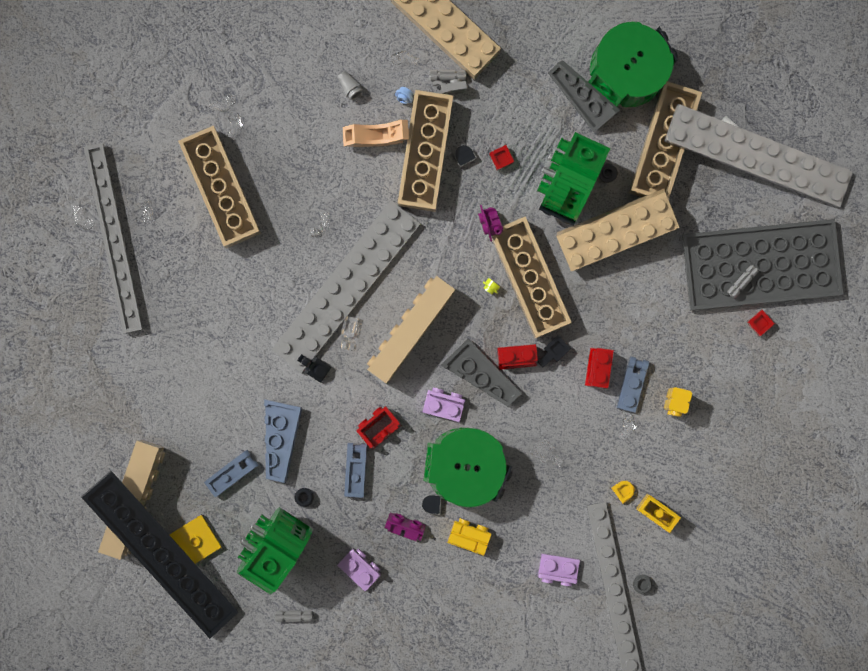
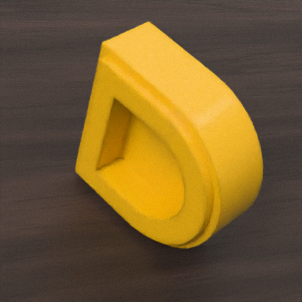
M620 481L611 487L622 504L634 495V486L628 481Z

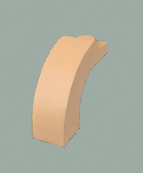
M398 120L379 125L353 124L343 127L344 146L348 147L386 146L403 143L404 140L409 139L408 120Z

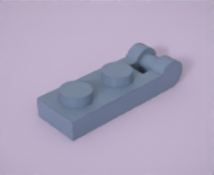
M630 356L616 408L636 413L649 361L636 360V357ZM634 367L640 368L639 374L633 373Z
M348 443L344 497L364 498L367 444L354 445V443ZM353 452L360 453V459L353 458Z
M248 450L244 451L204 482L214 497L220 495L259 465L256 460L253 461L250 457L251 454ZM243 460L247 464V467L244 469L239 464Z

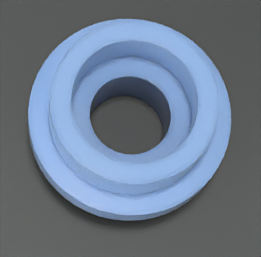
M400 87L399 90H396L395 96L400 103H412L414 94L410 89Z

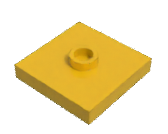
M202 514L170 534L172 539L195 564L222 547Z

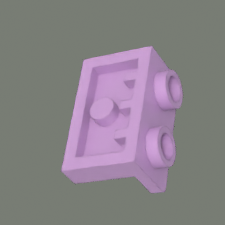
M434 387L432 391L428 390L422 412L460 422L465 403L462 395L451 392V396L443 394L444 390Z
M352 548L337 566L366 591L381 576V573H379L381 569L374 562L369 563L365 559L366 555L359 548L357 550Z
M541 553L538 577L542 578V582L553 583V580L561 581V585L572 586V583L577 584L580 560Z

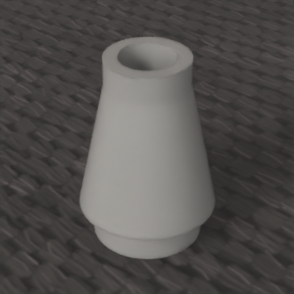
M343 71L337 76L346 97L350 98V100L358 98L363 93L362 86L347 71Z

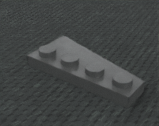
M563 60L558 62L548 72L593 132L599 130L620 111L619 108Z
M469 338L441 364L445 369L455 373L458 377L468 381L471 385L481 389L507 407L522 394Z

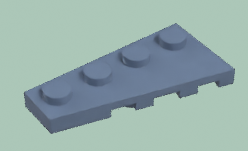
M264 399L266 415V479L286 483L302 407Z

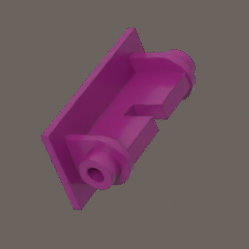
M480 205L481 213H478L479 220L482 224L484 235H488L492 242L491 236L501 234L503 226L495 208L489 207L483 210L482 205Z
M390 512L384 528L388 529V532L400 535L401 531L405 530V538L421 541L426 525L418 520H410L401 514Z

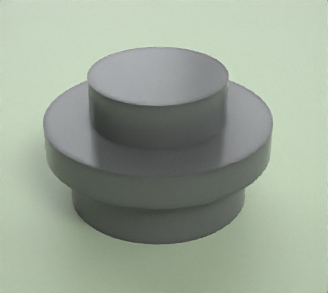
M638 575L633 581V588L640 594H646L652 589V580L647 575Z

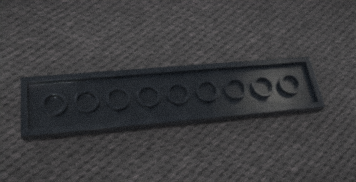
M111 470L81 496L87 505L209 639L239 613Z

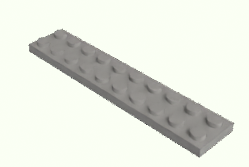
M680 104L676 106L665 138V142L837 208L842 205L853 171Z
M390 201L274 345L272 350L302 373L306 366L297 361L299 356L302 354L312 360L421 224L393 201Z

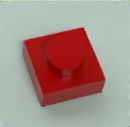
M507 145L489 153L497 171L514 163Z
M760 310L747 321L748 325L759 337L775 324L763 310Z

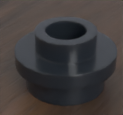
M609 163L604 164L599 178L605 183L613 182L618 175L617 168ZM605 170H610L612 172L611 176H606Z
M301 488L295 493V502L299 506L307 507L312 504L314 494L310 489ZM302 494H307L308 499L306 501L301 499Z

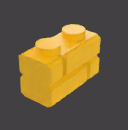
M677 387L668 389L666 396L668 399L665 400L664 409L668 411L667 414L681 417L682 414L688 413L690 405L688 402L691 401L692 392Z
M649 494L645 495L636 508L637 511L668 533L673 530L681 518Z
M460 518L459 521H454L447 543L484 555L491 532H488V527L478 524L476 528L470 525V521Z

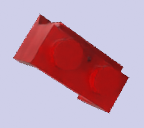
M536 344L497 348L499 370L537 366Z
M590 348L585 386L608 388L614 350Z
M386 406L384 408H377L372 413L374 416L369 420H363L358 425L359 429L356 430L372 450L402 426ZM388 415L392 422L370 440L365 432L384 416Z

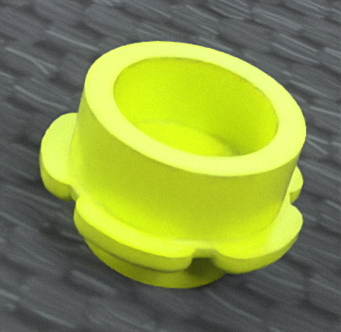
M490 278L486 282L483 281V284H485L483 288L491 295L494 292L498 294L497 291L500 289L498 284Z

